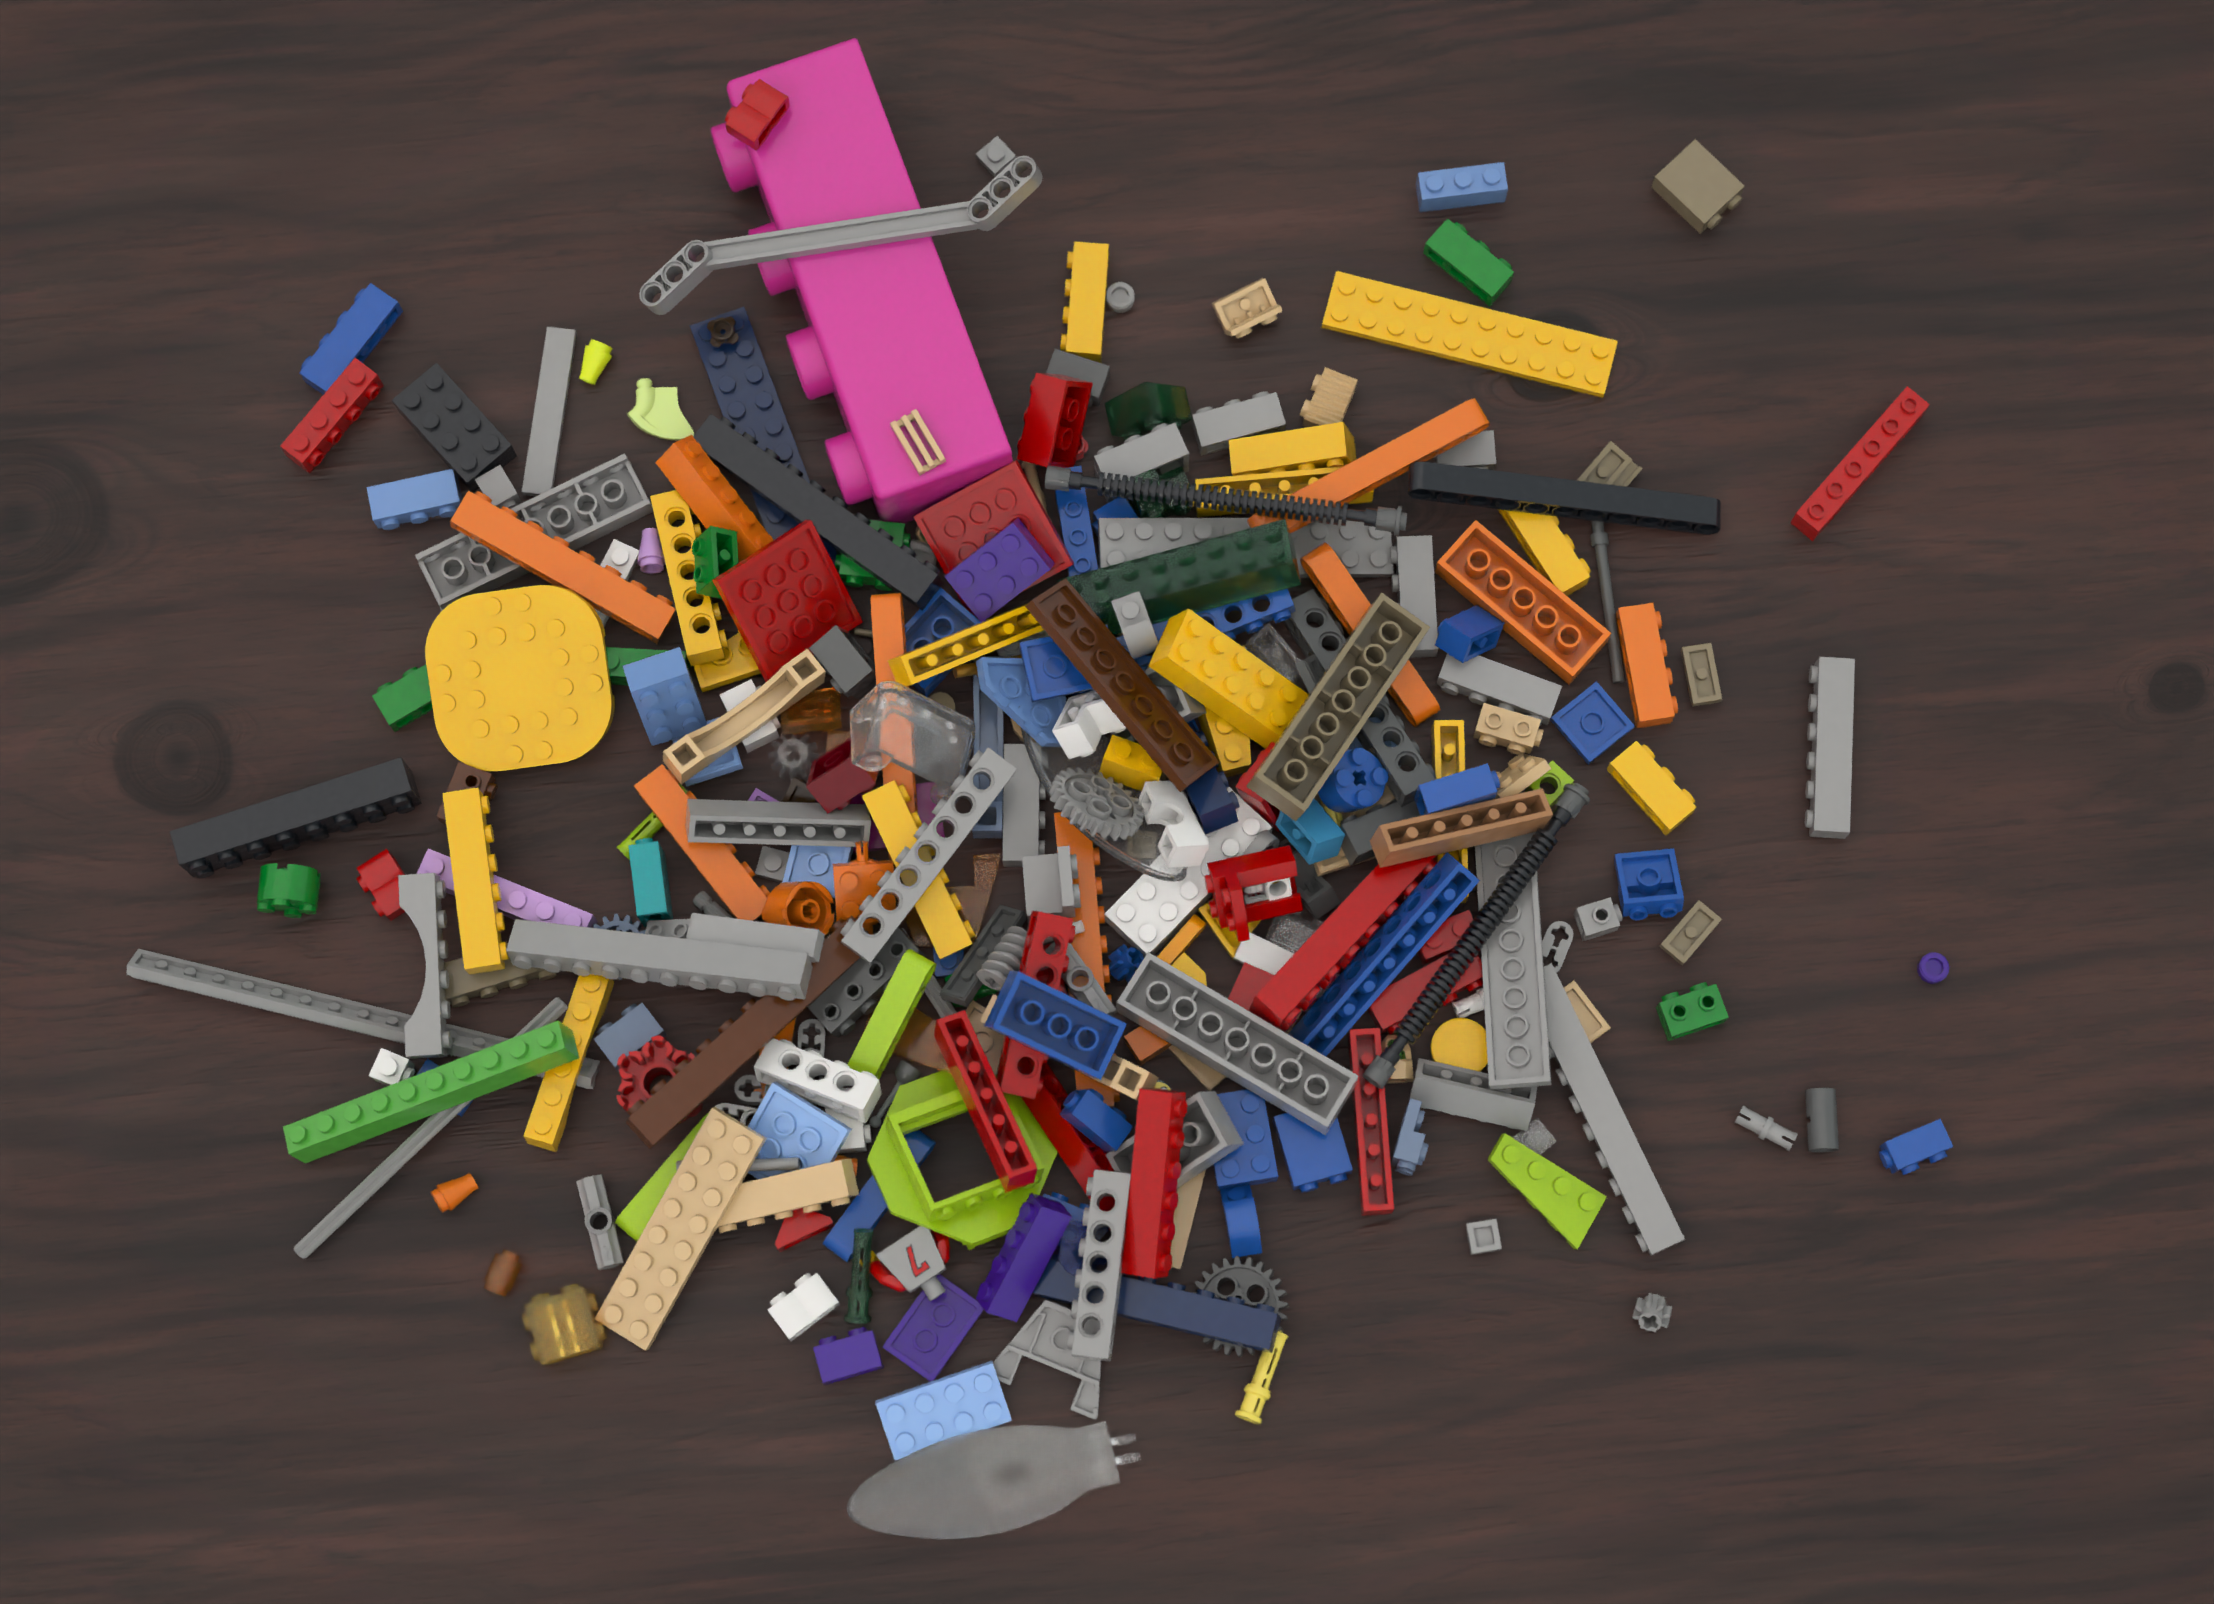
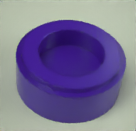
M1931 952L1920 959L1917 971L1923 981L1936 984L1948 975L1949 963L1942 954Z

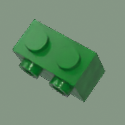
M710 526L693 541L692 554L695 559L693 578L696 582V594L722 599L712 580L739 563L737 531Z
M1706 982L1690 987V992L1679 996L1678 992H1673L1661 997L1662 1002L1656 1006V1011L1668 1041L1725 1023L1729 1016L1717 984L1708 986Z

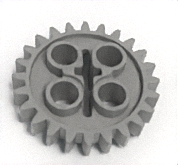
M1079 767L1075 771L1071 768H1068L1066 772L1061 770L1059 775H1056L1049 791L1052 795L1050 801L1055 802L1054 808L1063 810L1060 816L1069 817L1071 819L1070 824H1079L1081 831L1085 829L1090 830L1092 836L1100 833L1103 839H1106L1109 835L1114 841H1117L1118 837L1126 840L1127 836L1133 837L1135 832L1137 833L1144 817L1142 813L1143 807L1137 805L1139 799L1130 797L1132 791L1123 790L1124 784L1113 783V777L1104 778L1102 772H1099L1097 775L1093 774L1089 768L1086 773Z

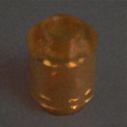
M503 1249L502 1254L495 1252L484 1277L486 1283L483 1288L506 1297L508 1291L513 1290L524 1265L519 1262L520 1255Z

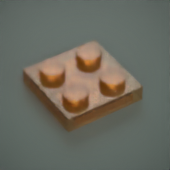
M834 687L814 689L781 713L783 735H800L805 732L819 730L827 732L842 728L841 694Z

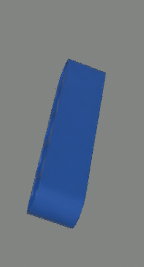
M916 1130L904 1135L918 1168H920L932 1152L936 1142L922 1131ZM873 1175L823 1242L825 1247L845 1262H849L889 1210Z

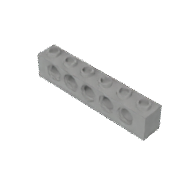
M1094 1170L1093 1177H1088L1086 1195L1091 1196L1090 1208H1084L1082 1225L1087 1226L1086 1239L1081 1238L1079 1244V1257H1083L1082 1269H1077L1075 1287L1080 1288L1078 1300H1073L1071 1318L1076 1319L1075 1330L1069 1331L1067 1349L1072 1350L1071 1355L1075 1358L1109 1362L1112 1359L1122 1276L1130 1173ZM1106 1196H1111L1115 1199V1206L1110 1211H1102L1099 1208L1100 1200ZM1101 1227L1111 1229V1237L1106 1242H1099L1095 1238L1096 1231ZM1103 1257L1107 1259L1108 1266L1105 1271L1101 1273L1092 1271V1262L1096 1258ZM1094 1288H1100L1104 1291L1103 1300L1097 1304H1092L1088 1301V1294ZM1090 1319H1097L1100 1322V1329L1094 1335H1088L1084 1331V1325Z

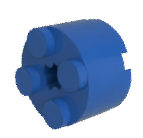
M1361 747L1347 750L1319 790V797L1334 812L1350 813L1374 805L1382 797L1385 785L1388 782V772L1382 767L1376 756Z

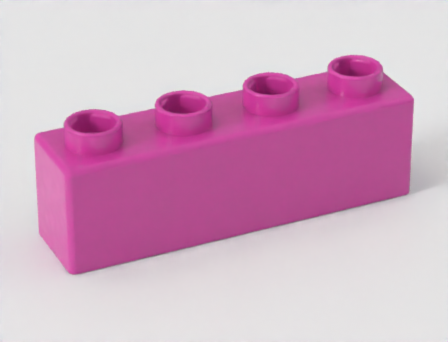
M856 38L732 79L728 82L726 89L731 108L733 106L737 107L743 101L742 94L749 84H754L758 79L788 96L790 103L782 119L772 129L768 138L757 151L727 133L726 122L710 128L712 139L731 191L736 193L758 186L769 216L770 223L750 229L748 235L921 209ZM932 236L757 263L770 296L795 288L809 327L787 334L786 341L807 399L813 400L833 393L847 432L826 439L824 445L841 495L848 506L872 498L880 521L907 523L915 520L913 516L1013 462L1010 444ZM917 409L946 459V462L920 476L890 426L892 421L900 420L902 416L911 414V411ZM915 420L910 422L932 460L937 459ZM901 427L902 433L922 466L926 465V461L906 427Z

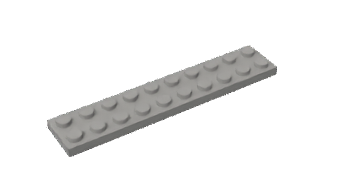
M1099 518L1100 578H1269L1279 573L1282 574L1283 578H1309L1301 565L1300 558L1324 542L1330 545L1352 577H1391L1393 574V564H1391L1390 558L1392 538L1391 532L1375 530L1376 527L1364 526L1363 522L1347 521L1346 526H1341L1342 520H1339L1338 525H1334V519H1331V524H1326V518H1324L1323 523H1318L1317 519L1315 522L1302 527L1266 547H1261L1247 523L1249 518Z
M1535 832L1475 846L1476 876L1480 880L1477 884L1479 910L1483 908L1489 896H1492V892L1496 890L1497 885L1501 884L1500 881L1505 877L1509 868L1514 865V861L1518 859L1519 854L1523 853L1522 850L1525 846L1527 847L1526 844L1531 840ZM1535 871V875L1531 877L1525 889H1522L1523 892L1518 895V899L1509 908L1503 920H1500L1501 923L1495 926L1496 930L1493 933L1491 932V937L1487 939L1486 944L1482 945L1483 948L1481 949L1490 1090L1551 1085L1537 871Z

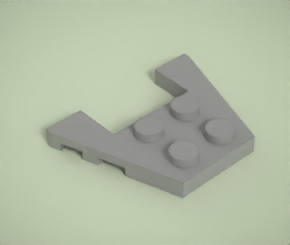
M1046 1299L993 1362L998 1380L1011 1385L1022 1356L1078 1377L1082 1381L1070 1410L1096 1420L1099 1413L1101 1360L1075 1358L1071 1355L1072 1350L1067 1349L1069 1331L1075 1330L1076 1319L1071 1318L1070 1308ZM1090 1319L1084 1325V1331L1088 1335H1094L1100 1329V1322L1097 1319Z

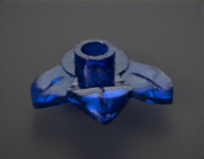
M1071 1219L1065 1231H1072L1075 1234V1238L1067 1240L1063 1233L1058 1243V1246H1060L1058 1257L1063 1268L1071 1275L1076 1276L1077 1269H1082L1083 1257H1079V1244L1081 1238L1086 1239L1087 1226L1082 1225L1083 1220L1078 1222ZM1099 1228L1095 1234L1096 1240L1101 1242L1100 1239L1107 1233L1109 1228ZM1103 1257L1096 1258L1092 1262V1266L1106 1264L1107 1259Z

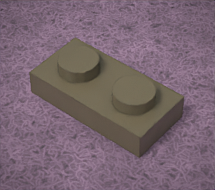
M1706 643L1682 647L1681 655L1691 706L1721 702L1722 694L1712 644Z
M1698 900L1659 947L1683 966L1722 919Z

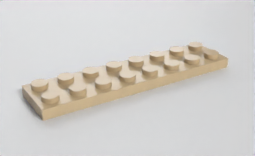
M716 1107L711 1108L596 1315L595 1320L643 1350L650 1349L767 1139L766 1137Z

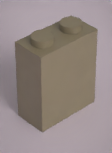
M1696 139L1654 177L1651 186L1700 234L1707 227L1712 230L1722 220V213L1727 209L1732 211L1743 200L1741 194L1745 187Z

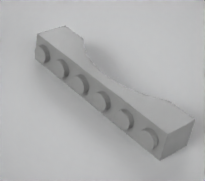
M436 873L398 875L399 905L409 915L419 932L426 960L425 983L422 995L413 1015L404 1026L405 1057L410 1059L448 1057L447 1049L452 1047L451 1032L446 1029V1019H450L451 1016L449 1000L445 1001V989L449 988L448 970H444V958H448V944L446 940H443L442 928L447 927V915L441 906V898L446 896L445 882L440 880V876Z

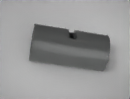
M1812 1088L1805 1090L1806 1116L1810 1119V1122L1807 1123L1808 1151H1838L1836 1089Z

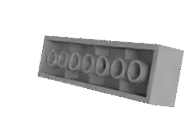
M1149 952L1116 1002V1010L1121 1015L1325 1136L1357 1085L1359 1076Z

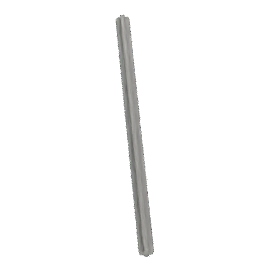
M554 998L514 1037L555 1022L568 1009V1006L561 998ZM472 1100L430 1116L294 1246L296 1254L305 1259L313 1253Z

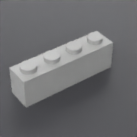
M1432 535L1397 536L1395 546H1390L1391 564H1396V574L1391 576L1392 592H1397V604L1430 626L1410 658L1436 657L1438 647L1435 646L1438 633Z
M1448 653L1436 685L1441 686L1442 691L1451 695H1457L1458 693L1466 695L1475 704L1483 705V703H1487L1541 719L1539 726L1541 724L1548 725L1562 688L1561 685L1479 655L1462 663Z
M1004 744V759L1017 768V770L1003 788L1002 861L1003 867H1023L1022 856L1045 854V840H1039L1040 829H1045V811H1040V800H1046V782H1040V771H1046V753H1040L1039 744Z
M1418 1058L1409 1100L1411 1098L1421 1101L1420 1108L1432 1109L1450 1115L1475 1119L1480 1122H1489L1511 1129L1528 1131L1535 1106L1537 1086L1490 1090L1488 1073Z

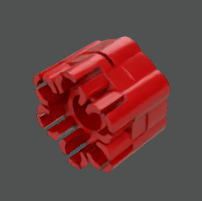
M662 1036L651 1037L653 1042L649 1043L647 1041L639 1052L631 1051L629 1056L623 1053L617 1061V1066L620 1068L618 1071L621 1076V1084L618 1089L620 1095H616L618 1103L626 1112L640 1099L645 1103L652 1097L650 1085L657 1076L668 1075L673 1078L676 1075L673 1069L684 1059L690 1062L695 1056L692 1053L688 1054L686 1051H680L672 1047ZM701 1103L681 1123L686 1121L688 1118L699 1114L703 1108V1103Z

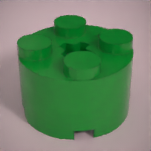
M278 863L265 864L260 867L257 911L273 913L275 910L284 911L283 916L288 918H301L302 913L316 914L321 873H318V870L296 864H287V868L277 869Z

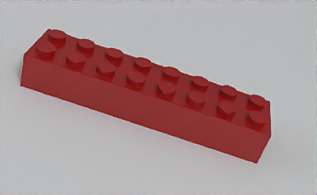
M1438 855L1382 868L1378 864L1255 995L1248 1011L1286 1033L1296 1022V1017L1301 1012L1300 1009L1306 1011L1315 1002L1316 996L1321 991L1320 987L1325 991L1336 979V974L1341 969L1340 966L1345 969L1356 957L1355 954L1361 947L1364 948L1375 935L1380 925L1383 926L1433 869L1438 863L1435 861Z

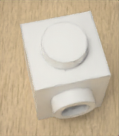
M381 1048L369 1076L376 1082L390 1086L413 1077L415 1064L405 1057Z

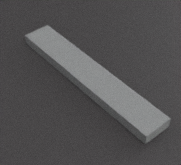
M547 327L522 486L523 495L538 496L554 488L577 332L574 329Z

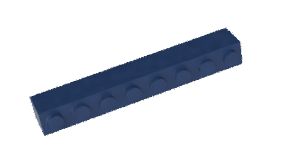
M1052 1254L1033 1294L1037 1297L1072 1305L1073 1300H1078L1080 1288L1075 1287V1277L1077 1269H1082L1083 1261H1080L1078 1266L1067 1263L1068 1258ZM1092 1263V1271H1093V1272H1095V1273H1101V1272H1103V1271L1097 1270V1266H1098V1265ZM1122 1273L1117 1316L1273 1353L1281 1321L1280 1315L1274 1313V1307L1257 1303L1256 1308L1245 1306V1300L1227 1296L1226 1301L1216 1299L1215 1293L1198 1289L1197 1294L1186 1292V1286L1168 1282L1166 1287L1155 1284L1156 1279L1138 1276L1136 1280L1126 1277L1127 1274ZM1094 1288L1088 1294V1301L1092 1304L1100 1303L1104 1298V1291L1100 1288Z

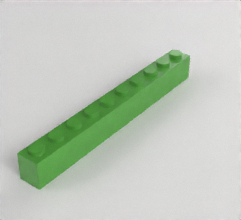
M555 1021L286 1125L283 1129L288 1153L306 1164L579 1059L573 1031L560 1021Z

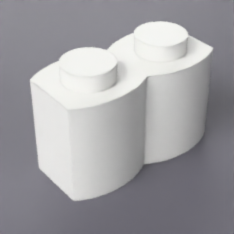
M810 1273L805 1274L794 1283L797 1288L792 1292L786 1294L783 1291L769 1302L772 1306L768 1309V1312L790 1341L800 1336L840 1305L818 1273L813 1276Z

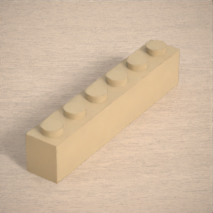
M852 1159L837 1160L742 1183L717 1227L719 1233L737 1230V1223L746 1222L747 1227L765 1223L764 1217L771 1215L775 1216V1220L793 1217V1210L803 1208V1213L822 1210V1203L831 1202L832 1207L850 1203L849 1197L859 1195Z

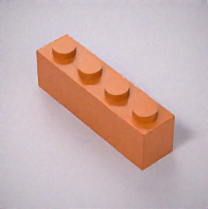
M1653 603L1620 607L1616 612L1617 628L1636 729L1670 724L1675 714L1678 713V704L1676 697L1671 696L1669 685L1673 684L1670 667H1665L1664 657H1667V646L1665 639L1660 640L1658 630L1662 628L1660 612L1655 611Z

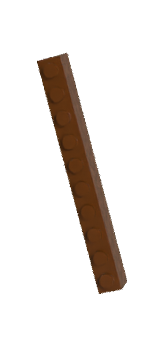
M853 916L846 921L840 918L828 930L831 935L823 941L819 962L811 963L813 968L805 999L784 1000L778 996L765 995L758 1001L752 998L740 1009L743 1014L736 1021L730 1018L718 1029L720 1035L713 1042L708 1038L695 1050L698 1055L689 1062L687 1059H684L673 1069L676 1075L671 1080L666 1082L662 1079L650 1090L653 1094L650 1099L645 1103L640 1099L627 1111L630 1117L627 1119L626 1124L650 1150L860 959L857 954L841 943L844 936L840 932L850 919L856 922Z

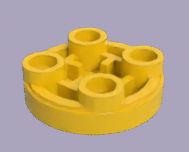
M1454 1018L1444 1022L1435 1031L1431 1040L1430 1052L1432 1060L1481 1072L1488 1063L1486 1030L1479 1023L1468 1018Z

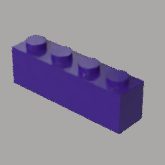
M1030 1193L1027 1201L1021 1206L1019 1216L1013 1228L1008 1231L999 1255L994 1258L985 1282L978 1289L976 1299L986 1313L1015 1322L1018 1321L1072 1218L1071 1214L1060 1202Z

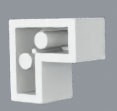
M1092 690L1068 698L1052 732L1068 759L1078 756L1087 757L1095 752L1102 735L1111 732L1120 733L1127 728L1099 694Z

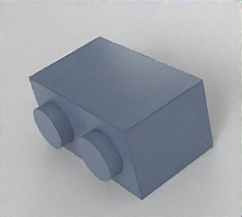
M640 1003L638 1006L632 1004L621 1013L622 1018L614 1024L608 1022L597 1031L598 1036L594 1038L617 1071L620 1069L617 1066V1061L623 1053L629 1056L631 1051H641L647 1041L649 1043L653 1042L651 1039L653 1036H667L643 1003Z

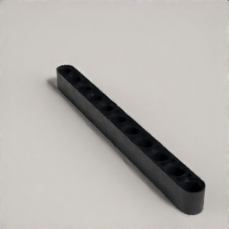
M1414 462L1409 465L1408 495L1414 499L1705 535L1718 533L1721 529V501L1713 497L1431 462Z

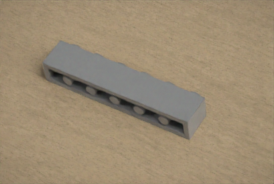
M1819 656L1815 664L1810 666L1809 683H1814L1813 694H1810L1808 699V711L1813 712V723H1809L1807 729V740L1812 741V752L1807 753L1806 768L1811 770V781L1806 782L1805 796L1810 799V810H1806L1804 821L1805 827L1809 828V837L1845 839L1850 833L1855 659Z
M687 799L685 827L688 842L856 847L855 842L861 841V847H863V841H868L869 846L871 818L866 804H848L841 810L836 808L827 814L819 803Z

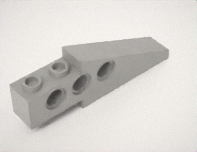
M692 913L690 919L648 920L645 934L806 952L811 963L819 962L825 934L819 929Z

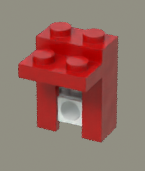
M1290 845L1207 863L1209 875L1204 876L1207 893H1212L1213 900L1208 901L1211 918H1217L1221 929L1228 927L1229 932L1234 931L1238 942L1250 940L1248 923L1303 911L1301 895L1297 893L1294 877L1298 876L1296 861Z

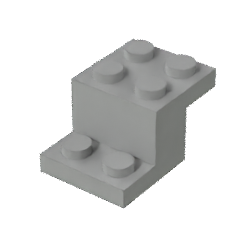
M1070 846L1057 847L1058 853L1022 856L1028 926L1032 911L1071 918L1076 917L1075 908H1081L1079 884H1073L1072 880L1078 879L1076 854L1070 855Z

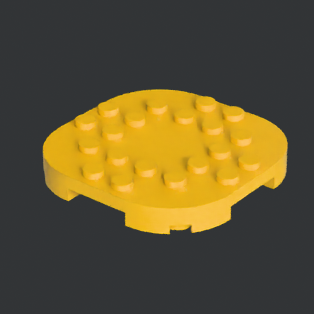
M537 585L468 595L452 602L440 612L429 630L425 646V657L436 729L441 741L454 757L474 768L495 772L568 762L586 755L599 744L611 726L615 711V697L612 695L604 639L606 634L602 621L593 606L570 589L555 585Z

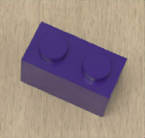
M861 1327L849 1331V1337L837 1340L836 1336H830L819 1340V1346L813 1347L824 1385L884 1368L873 1330L867 1331L866 1327Z

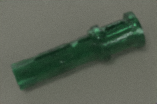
M854 1229L851 1285L845 1291L846 1296H848L847 1314L844 1315V1321L848 1323L867 1324L871 1322V1316L869 1315V1300L873 1296L872 1288L869 1287L873 1230ZM861 1248L864 1249L862 1271L859 1270ZM858 1300L860 1301V1309H859V1311H857V1301H858Z

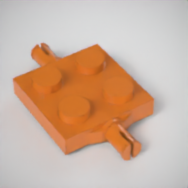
M861 841L855 842L857 859L849 863L833 864L836 922L840 918L846 921L851 916L857 920L863 913L858 908L869 894L875 897L881 889L877 883L887 870L891 873L894 872L893 860L877 861L869 859L868 841H863V853H861ZM887 894L881 899V904L886 910L896 909L895 896L892 894ZM874 918L866 919L863 922V928L870 935H873V925L879 922Z

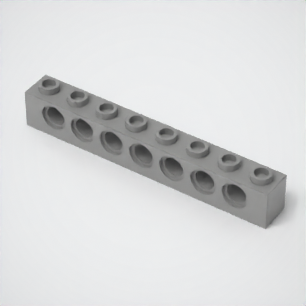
M989 747L984 753L980 750L977 751L968 763L972 769L967 776L964 777L962 774L958 776L950 787L954 793L948 801L943 798L939 801L932 811L936 815L929 825L924 822L913 836L917 839L911 849L907 846L904 847L895 859L899 865L894 872L891 873L887 870L877 883L881 889L875 897L869 894L858 909L863 912L856 922L850 919L841 930L840 934L844 936L841 943L868 964L880 952L1016 772L1017 768ZM978 774L987 776L990 782L989 787L983 790L976 788L973 784V777ZM959 798L969 800L971 811L965 814L959 813L955 808V801ZM947 822L951 824L953 834L947 838L939 836L936 831L939 823ZM923 846H929L934 850L935 858L930 862H924L919 858L918 850ZM905 870L913 871L917 876L916 883L912 886L902 884L900 881L901 872ZM887 894L896 896L899 902L898 907L894 910H886L881 904L882 897ZM866 919H876L880 924V931L874 935L867 934L863 929V922Z

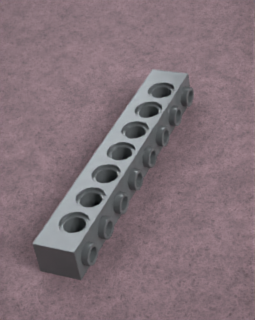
M1314 589L1292 599L1296 612L1291 613V617L1283 622L1305 657L1307 658L1315 654L1325 672L1346 642V639L1344 638V632L1340 623L1337 620L1333 621L1328 613V605L1324 598L1318 597ZM1315 622L1319 624L1320 627L1313 628L1309 626L1308 623ZM1323 646H1331L1335 651H1327ZM1384 695L1370 715V717H1377L1381 722L1373 723L1368 719L1356 737L1362 747L1376 756L1382 767L1388 772V782L1386 784L1399 805L1403 807L1415 801L1414 797L1418 785L1436 780V774L1429 763L1425 764L1421 758L1419 746L1415 740L1409 739L1405 733L1403 721L1398 715L1394 716L1389 708V700ZM1384 741H1392L1397 746L1388 747L1384 744ZM1407 765L1412 771H1403L1399 766Z

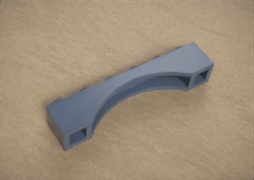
M980 656L975 659H980L981 657L1003 658V656ZM973 675L974 755L978 750L984 753L989 747L1004 759V711L980 690L979 678ZM978 774L973 777V784L976 788L983 790L989 787L990 782L987 776ZM1003 789L973 827V838H1003Z

